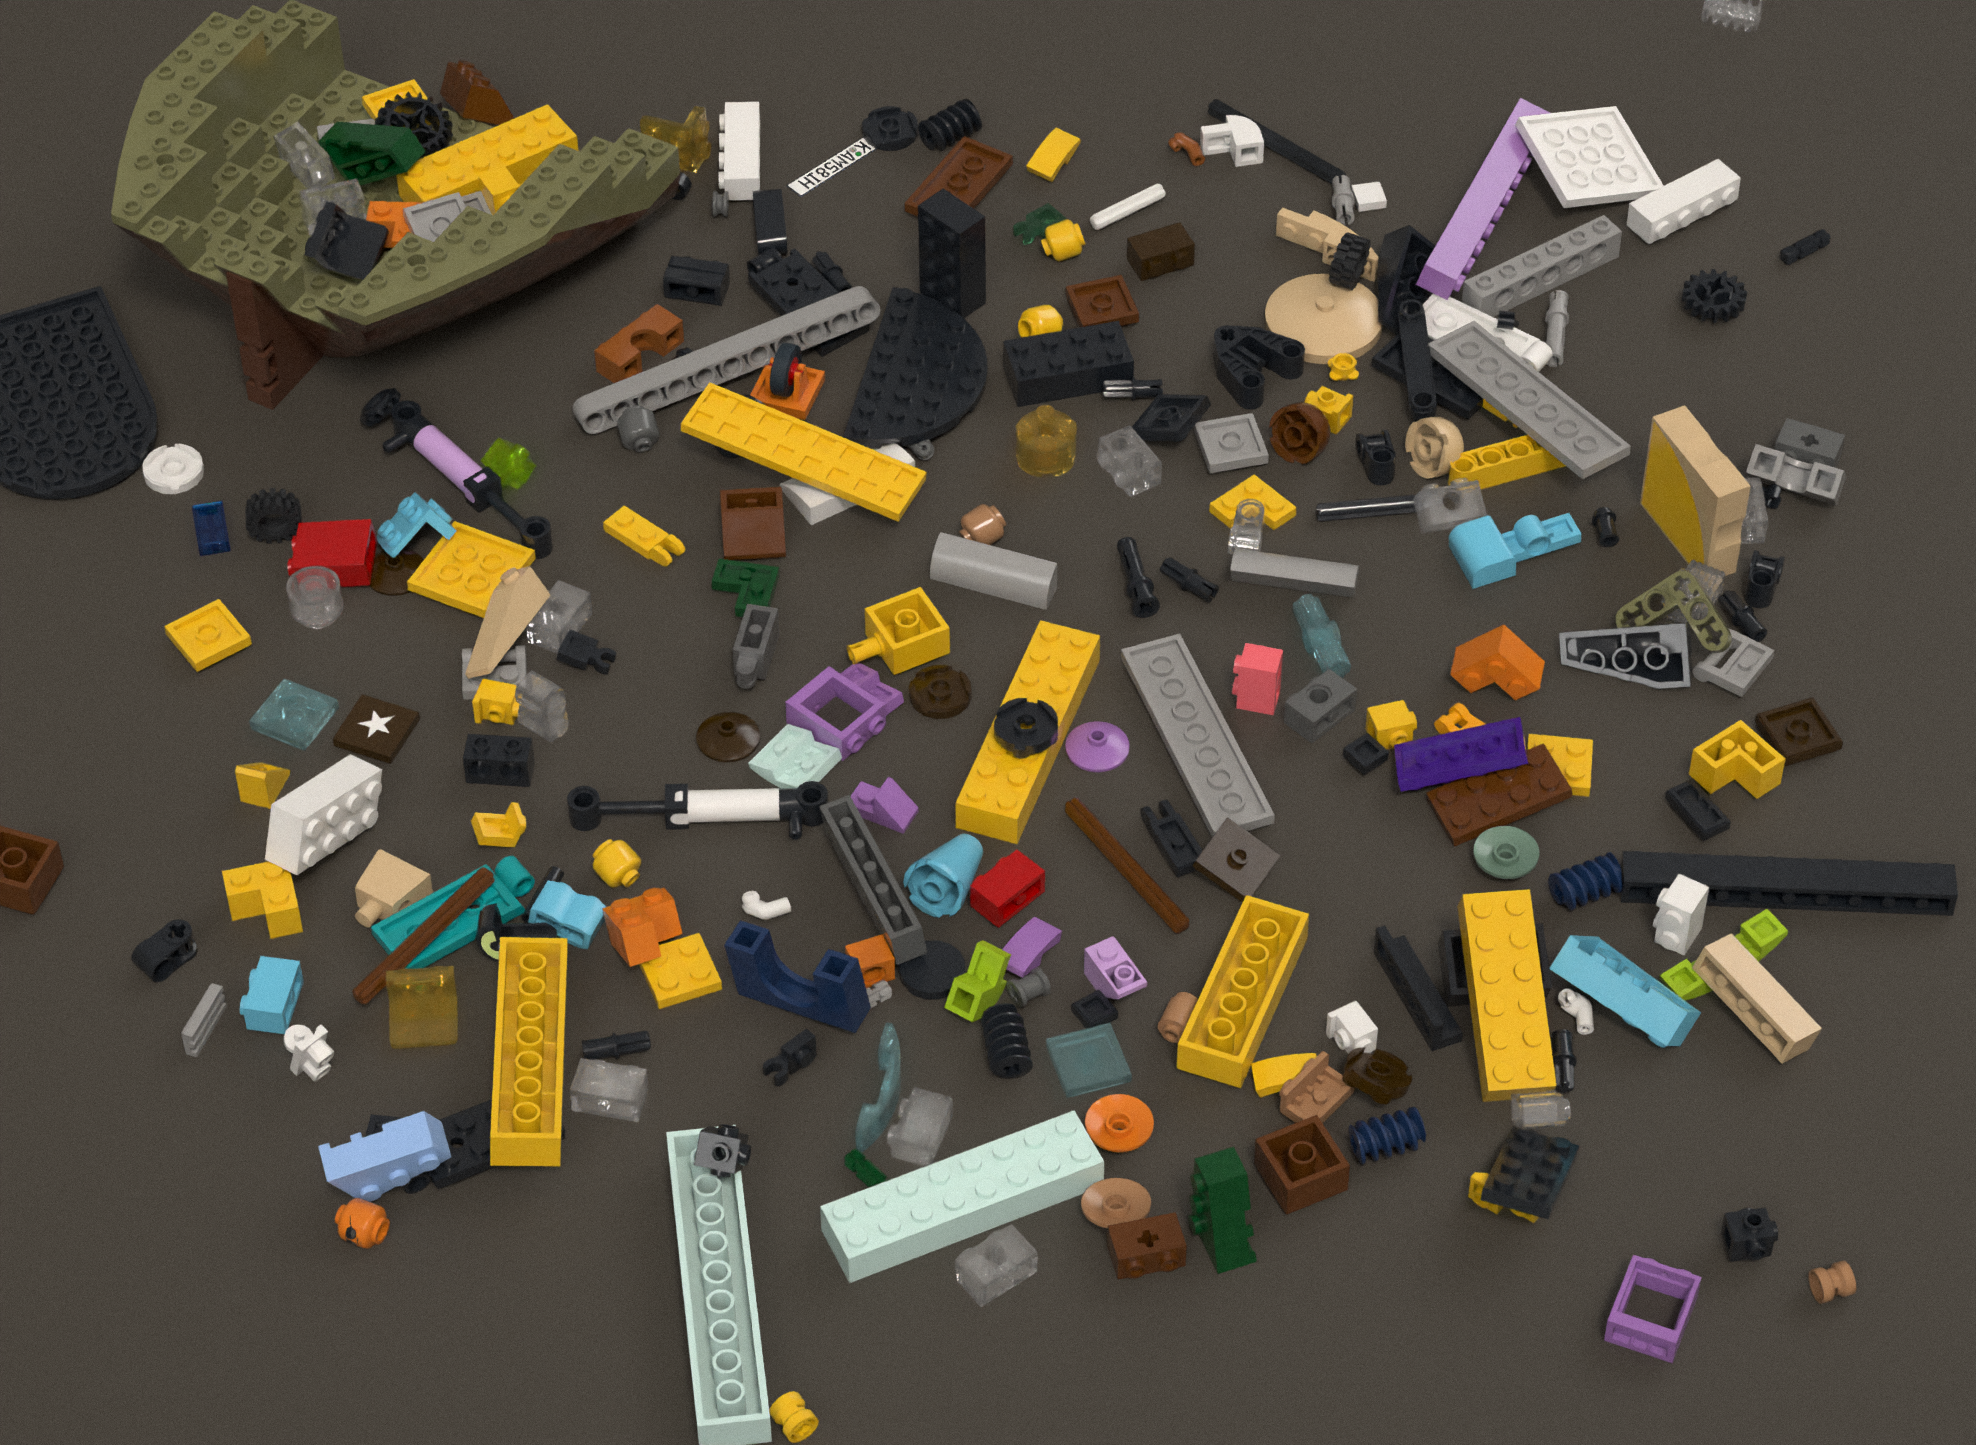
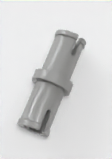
M1341 175L1342 183H1339V176L1332 180L1334 192L1332 205L1336 209V221L1345 226V217H1347L1348 225L1355 220L1353 213L1355 197L1351 192L1350 179L1345 175Z

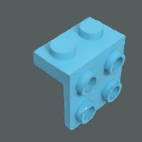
M414 492L411 497H406L399 504L398 512L393 518L386 520L379 527L377 542L387 554L394 558L426 522L448 540L457 530L450 524L453 518L445 512L444 508L432 498L426 502Z

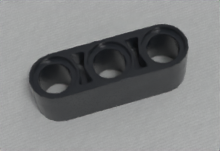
M782 189L753 191L758 255L771 248H775L780 255L788 254Z

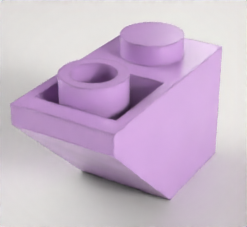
M1114 936L1084 949V974L1096 990L1099 989L1106 998L1120 999L1147 987L1146 979Z

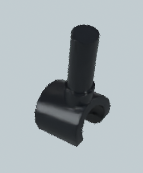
M1499 310L1497 328L1513 330L1514 327L1519 326V321L1515 320V312Z
M1748 482L1751 486L1750 491L1763 496L1762 503L1767 508H1778L1781 502V497L1779 496L1781 489L1778 485L1771 484L1765 488Z

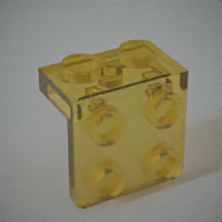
M694 106L684 124L648 115L642 116L640 120L641 133L678 147L681 170L697 173L704 159L709 158L711 153V143L708 142L710 124L706 120L705 108Z
M434 966L432 968L418 969L403 968L386 971L391 1047L398 1049L455 1044L458 1041V1001L454 966Z

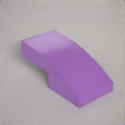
M859 662L855 665L852 664L840 673L885 703L886 716L904 703L902 692L880 682L877 671Z
M1033 917L1002 949L1011 954L1007 970L1022 978L1025 977L1032 969L1040 965L1042 955L1060 942L1062 930L1037 917Z

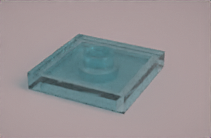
M1111 1023L1046 1039V1048L1066 1098L1128 1083L1132 1080V1074Z

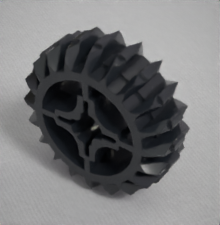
M408 91L404 99L397 94L394 97V102L388 99L385 102V106L379 109L378 117L375 119L374 124L414 129L412 133L418 138L419 143L425 150L419 159L449 147L453 137V123L449 120L448 111H442L443 106L441 102L433 104L432 96L427 100L422 99L421 92L417 94V97H412ZM425 119L432 124L435 131L432 130L431 126L426 124Z

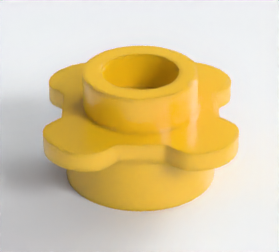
M1339 353L1328 360L1327 365L1331 368L1329 377L1332 380L1344 381L1358 378L1359 372L1355 369L1357 360L1352 355Z

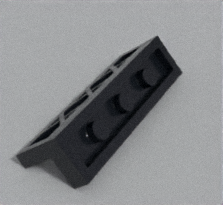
M1385 925L1376 928L1374 955L1430 1050L1435 1051L1462 1042V1030L1405 935L1393 939Z

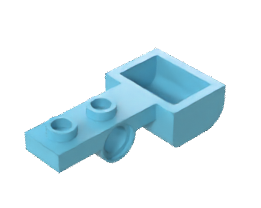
M1570 513L1541 522L1537 516L1527 515L1516 522L1512 531L1503 534L1500 533L1491 516H1484L1456 526L1449 535V548L1472 589L1515 576L1517 562L1581 542V532Z

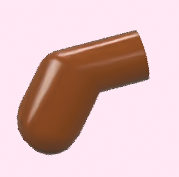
M1182 132L1175 133L1174 137L1169 139L1168 144L1174 152H1179L1184 148L1194 166L1204 163L1205 157L1198 142Z

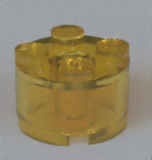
M1041 405L1037 410L1024 415L1016 424V456L1018 465L1022 470L1036 477H1042V473H1052V477L1068 472L1073 467L1076 459L1077 425L1067 414L1054 410L1050 405Z

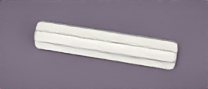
M1155 184L1090 217V223L1094 230H1100L1165 197L1166 193L1161 184Z

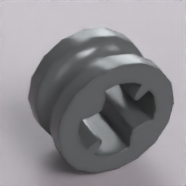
M713 191V217H717L719 214L728 217V191H724L723 194Z

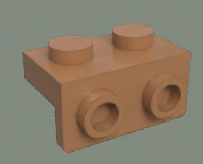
M1322 1051L1315 1059L1311 1058L1304 1064L1301 1073L1294 1080L1289 1079L1284 1083L1279 1093L1281 1097L1280 1113L1295 1123L1318 1115L1321 1122L1324 1123L1355 1092V1088L1346 1085L1342 1080L1343 1075L1328 1066L1329 1054Z

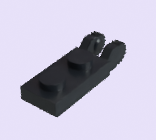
M1167 799L1159 802V811L1163 817L1159 820L1150 807L1140 808L1143 822L1176 876L1180 877L1197 871L1192 865L1203 850L1181 815L1175 812Z

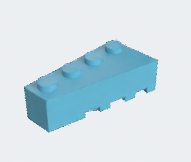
M1570 935L1549 968L1605 1007L1620 1015L1629 1025L1640 1028L1649 1034L1648 1038L1663 1048H1666V1046H1681L1701 1014L1700 1011L1599 937Z

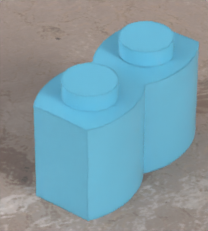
M548 880L530 910L528 923L546 922L557 930V936L568 938L567 943L581 949H588L605 921L602 908L606 906L594 896L577 894L566 883Z

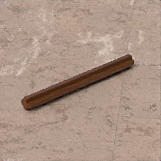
M1076 797L1071 801H1067L1065 812L1168 926L1177 934L1189 928V918L1086 805Z
M481 867L352 990L353 998L362 1005L367 1004L494 883V874L487 868Z

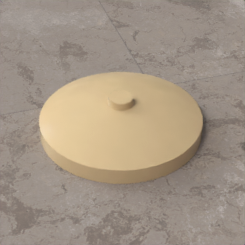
M1311 274L1292 279L1277 288L1268 299L1265 309V328L1268 331L1301 342L1305 347V362L1328 364V360L1339 353L1350 354L1356 359L1374 347L1381 336L1383 325L1378 322V299L1367 287L1357 283V286L1350 290L1330 283L1329 274Z

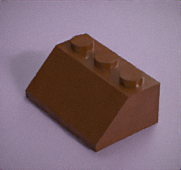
M458 60V63L448 61L439 94L462 117L497 125L514 119L499 91L490 83V79L482 75V71L475 68V64L465 60Z

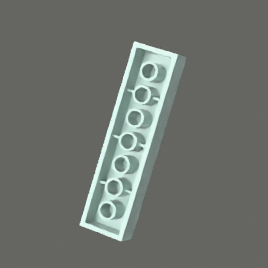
M1071 1111L820 1206L821 1230L849 1283H852L1081 1195L1092 1184L1104 1180V1160L1076 1112Z

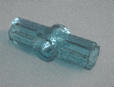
M1312 594L1303 595L1293 603V612L1302 629L1305 649L1308 654H1314L1322 673L1330 669L1343 678L1345 674L1350 672L1351 664L1341 645L1338 625L1334 620H1329L1318 597H1314Z

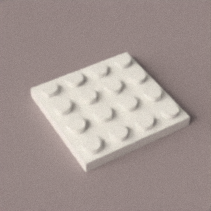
M1616 106L1519 117L1515 124L1563 208L1636 200L1664 186Z

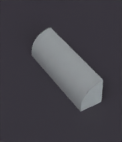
M940 532L932 554L930 579L1047 610L1057 590V563Z
M1235 548L1230 572L1232 581L1355 598L1359 565Z

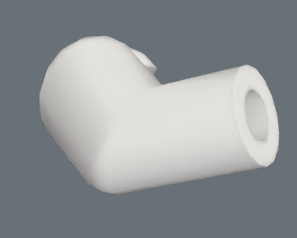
M1563 989L1558 995V1002L1561 1008L1576 1018L1578 1033L1584 1035L1592 1033L1594 1031L1591 1002L1572 989Z

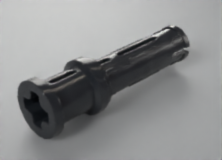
M1124 537L1117 542V549L1128 578L1126 590L1128 596L1133 600V613L1140 618L1151 617L1160 608L1159 600L1153 594V581L1145 574L1136 540L1132 539V537Z

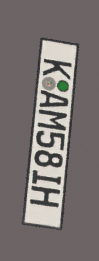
M862 137L786 186L802 197L867 156L876 148L869 145Z

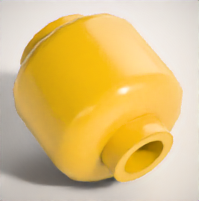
M1069 219L1046 227V238L1041 240L1046 256L1053 255L1054 259L1058 262L1080 255L1082 253V246L1086 245L1078 223L1073 224Z
M1051 305L1028 308L1020 317L1018 331L1021 337L1062 331L1063 319Z
M609 839L603 842L592 855L594 858L593 870L611 888H617L622 885L627 888L640 876L638 870L641 866V858L623 840L613 841Z

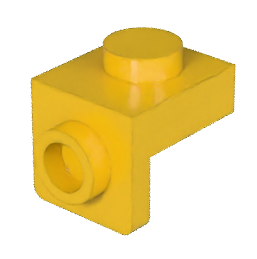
M511 802L505 814L475 812L471 824L479 845L515 847L520 836L525 832L526 818L522 815L519 804Z

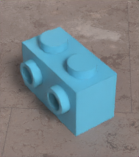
M260 956L257 968L252 969L250 972L248 994L243 995L240 1002V1014L244 1015L247 1029L285 1034L304 982L300 961Z

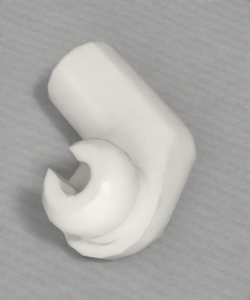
M748 891L742 896V902L744 903L742 908L745 913L759 919L769 920L791 913V906L787 897L767 903L759 900L760 896L756 891Z

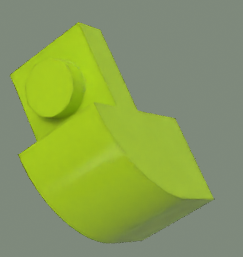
M984 940L978 942L967 973L954 978L944 1008L971 1022L981 1019L983 1012L989 1007L994 1006L1004 991L1007 981L1003 977L1011 954Z

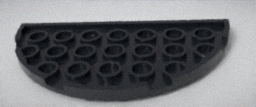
M893 287L843 438L870 449H879L881 444L900 442L902 446L926 441L957 426L960 423L961 417L968 411L972 412L982 398L987 381L986 351L980 337L972 326L957 312H951L935 299L913 292L908 288Z

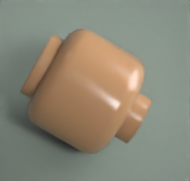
M980 504L961 518L963 529L959 531V534L962 538L992 545L1004 536L1003 527L1006 526V522L994 505L989 507L986 504Z

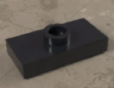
M1693 778L1666 791L1665 799L1702 841L1730 829L1731 821Z

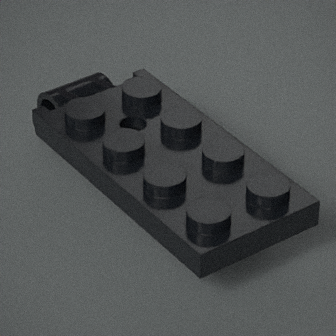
M771 248L747 261L749 283L781 316L839 293L795 248L790 250V256L785 259L782 258L775 248ZM789 283H794V284H797V285H796V286H789L788 284H789ZM869 324L812 347L821 357H824L869 332Z
M492 1099L439 1119L443 1124L451 1158L440 1163L436 1169L425 1171L411 1178L407 1184L403 1185L408 1194H415L425 1189L430 1182V1177L434 1185L439 1189L495 1167L490 1166ZM563 1126L561 1140L565 1139L566 1130ZM459 1143L463 1146L460 1148H454L451 1146V1144Z

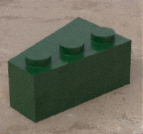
M337 121L318 141L350 188L407 172L425 152L418 138L407 127Z
M1234 1146L1195 1158L1194 1173L1190 1175L1193 1194L1189 1195V1202L1192 1214L1188 1215V1222L1193 1235H1199L1217 1274L1257 1262L1256 1253L1248 1242V1237L1254 1236L1253 1226L1251 1224L1246 1225L1245 1211L1251 1209L1248 1175Z

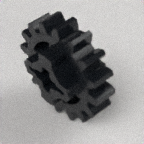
M1712 269L1711 274H1707L1705 271L1700 270L1699 277L1692 274L1690 275V281L1684 282L1681 300L1685 302V310L1692 309L1691 316L1702 315L1701 321L1711 318L1713 323H1717L1718 318H1722L1725 322H1729L1730 315L1737 318L1739 311H1744L1747 291L1744 290L1745 284L1743 282L1737 283L1736 275L1729 278L1727 277V271L1718 274L1715 269Z

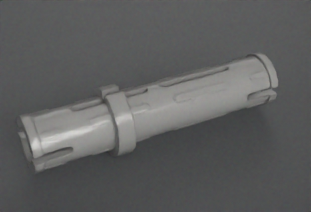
M1556 290V299L1555 293L1551 292L1549 297L1550 306L1545 321L1548 322L1546 344L1553 353L1552 358L1547 362V365L1550 367H1557V358L1559 366L1563 364L1565 327L1569 323V313H1567L1569 296L1562 290Z

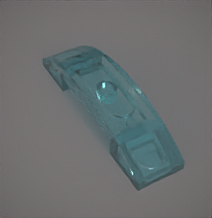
M885 1023L878 1048L879 1070H885L886 1073L877 1105L863 1103L855 1130L856 1149L861 1152L870 1147L885 1130L894 1114L900 1095V1045L892 1023Z

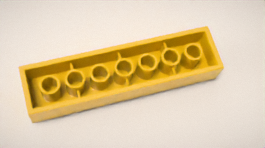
M1040 620L1001 706L1017 698H1027V702L1037 703V699L1046 702L1055 710L1058 716V740L1040 753L1030 754L1027 758L1019 759L997 742L994 736L993 721L955 803L956 828L1018 844L1100 661V635ZM1024 723L1020 724L1022 729H1030L1033 726H1026Z
M500 937L490 1131V1166H560L568 938Z

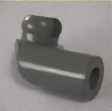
M929 439L907 446H902L900 442H897L901 447L910 448L921 460H928L934 454V446Z

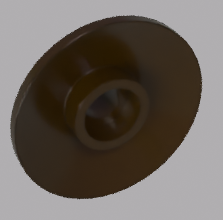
M404 548L394 558L387 554L385 550L376 554L369 587L380 594L388 596L410 593L407 581L424 559L418 553Z
M737 712L717 713L708 717L699 726L696 733L697 746L706 757L718 762L740 761L750 756L757 749L760 742V730L755 721L744 714Z

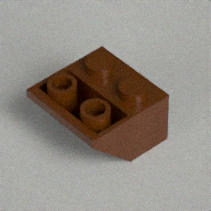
M782 487L720 490L724 559L741 560L786 557Z

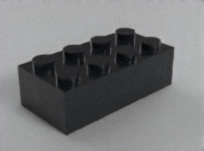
M943 188L918 205L919 288L921 294L939 301L942 306L951 312L955 311L963 318H966L986 304L985 216Z
M1119 321L1003 341V367L1017 407L1101 393L1102 384L1105 380H1130L1131 377H1134V360Z

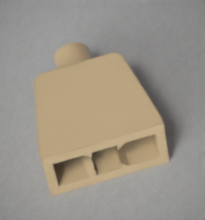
M379 849L356 884L355 893L360 909L356 912L355 918L361 925L371 927L378 918L384 920L432 894L430 874Z

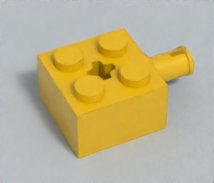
M918 587L864 608L865 634L868 638L855 644H850L846 648L849 659L852 660L854 665L878 655L882 657L893 675L949 654L950 627L923 589Z

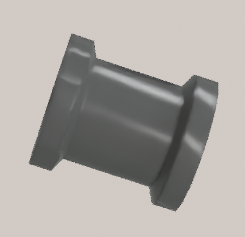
M1039 967L1032 969L1031 974L1019 980L1011 979L1007 981L1008 994L1018 1008L1026 1006L1027 1001L1039 995L1047 996L1051 993L1050 982L1046 974Z

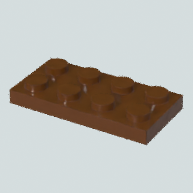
M964 136L905 202V212L918 216V205L943 188L974 209L1013 165V155Z
M1544 743L1526 750L1528 764L1520 765L1513 769L1488 772L1482 776L1457 779L1426 792L1427 801L1454 847L1478 837L1490 828L1505 826L1573 797L1572 788Z

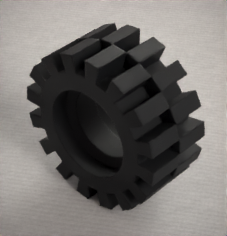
M1349 232L1342 236L1341 243L1338 244L1337 251L1334 253V260L1331 262L1330 267L1332 268L1329 271L1330 283L1350 290L1357 286L1360 276L1363 275L1364 266L1368 261L1367 257L1371 247L1369 239Z
M270 488L268 493H266L265 489L259 490V495L254 493L251 495V499L246 501V529L252 538L256 536V540L260 542L265 538L267 544H272V540H277L278 544L283 543L282 538L289 541L292 539V535L296 536L298 523H302L301 504L298 497L295 498L292 492L286 495V490L282 488L279 492H275V488ZM269 514H279V515H282V516L277 517V518H269V517H266V515H269Z

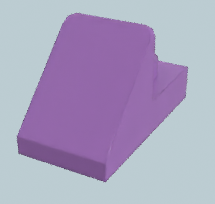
M891 777L886 779L881 788L861 781L851 795L862 818L902 834L905 833L919 812L918 806Z

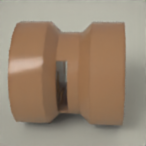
M1844 1260L1833 1263L1827 1270L1818 1267L1809 1271L1808 1281L1810 1289L1819 1304L1832 1301L1834 1296L1847 1297L1856 1293L1855 1276L1850 1265Z

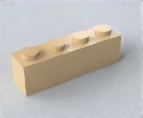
M1732 933L1705 946L1692 967L1782 1064L1809 1050L1822 1029Z

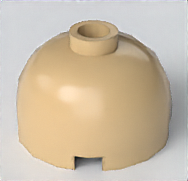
M1429 417L1413 422L1409 426L1406 434L1405 448L1406 453L1411 452L1414 460L1409 462L1412 469L1419 476L1428 479L1449 474L1450 462L1452 461L1453 463L1461 457L1460 454L1464 451V443L1459 429L1453 422L1442 417Z

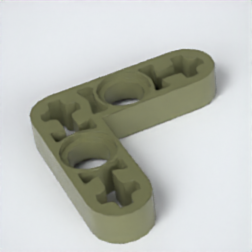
M1687 571L1675 572L1624 605L1616 614L1617 627H1629L1630 625L1624 624L1628 620L1626 615L1631 613L1635 616L1642 612L1639 608V605L1642 604L1643 609L1650 617L1647 618L1641 614L1635 619V626L1652 625L1677 608H1680L1701 644L1709 651L1721 653L1727 650L1732 642V636L1728 627L1701 583L1693 574ZM1683 578L1686 581H1691L1687 585L1689 591L1694 596L1698 593L1700 596L1689 599L1685 592L1682 590L1677 591V588L1681 586L1679 580ZM1657 594L1663 595L1665 598L1664 608L1660 611H1653L1650 608L1651 598ZM1704 603L1708 608L1707 616L1702 620H1695L1692 616L1693 607L1696 604ZM1710 624L1714 631L1723 633L1720 637L1721 643L1719 645L1713 642L1709 643L1713 637L1704 626Z

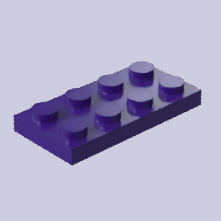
M1520 717L1394 745L1398 784L1401 792L1419 790L1429 785L1450 783L1456 779L1482 776L1488 772L1513 769L1520 765L1528 764L1523 725Z

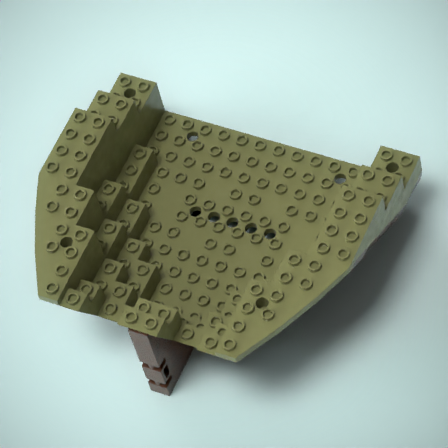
M289 0L276 14L252 5L238 20L214 11L145 78L129 122L118 164L111 217L113 224L131 237L138 239L161 259L166 260L187 277L200 283L220 299L232 305L237 339L244 342L239 348L243 373L250 377L245 383L248 400L274 410L324 355L327 357H350L353 355L358 357L438 328L523 290L574 263L622 234L675 197L680 181L678 147L630 128L615 143L594 136L581 151L559 144L494 215L467 206L434 242L407 232L393 248L382 249L375 268L362 281L318 268L304 255L305 245L308 238L314 232L317 215L324 208L326 201L337 204L347 215L366 219L370 201H404L399 196L396 175L350 188L332 161L323 162L320 144L318 143L317 126L335 124L337 121L352 122L372 119L362 105V96L389 88V86L345 70L338 18L336 16L297 1ZM442 108V111H448L449 120L453 123V137L449 146L494 128L488 124L464 118L459 113Z

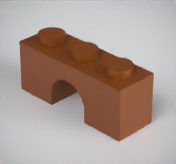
M656 304L594 350L596 372L613 383L641 373V351L651 350L664 357L684 342L683 320Z

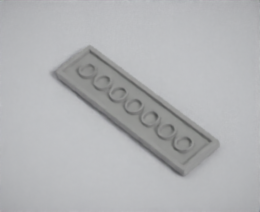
M1472 321L1428 343L1430 355L1580 478L1585 479L1630 455L1631 446L1476 321Z
M1181 634L1121 649V659L1211 836L1215 835L1227 817L1246 831L1274 824L1275 814Z

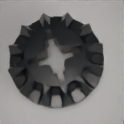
M396 388L384 389L373 396L363 407L360 421L369 427L387 417L393 406L400 400L401 394Z

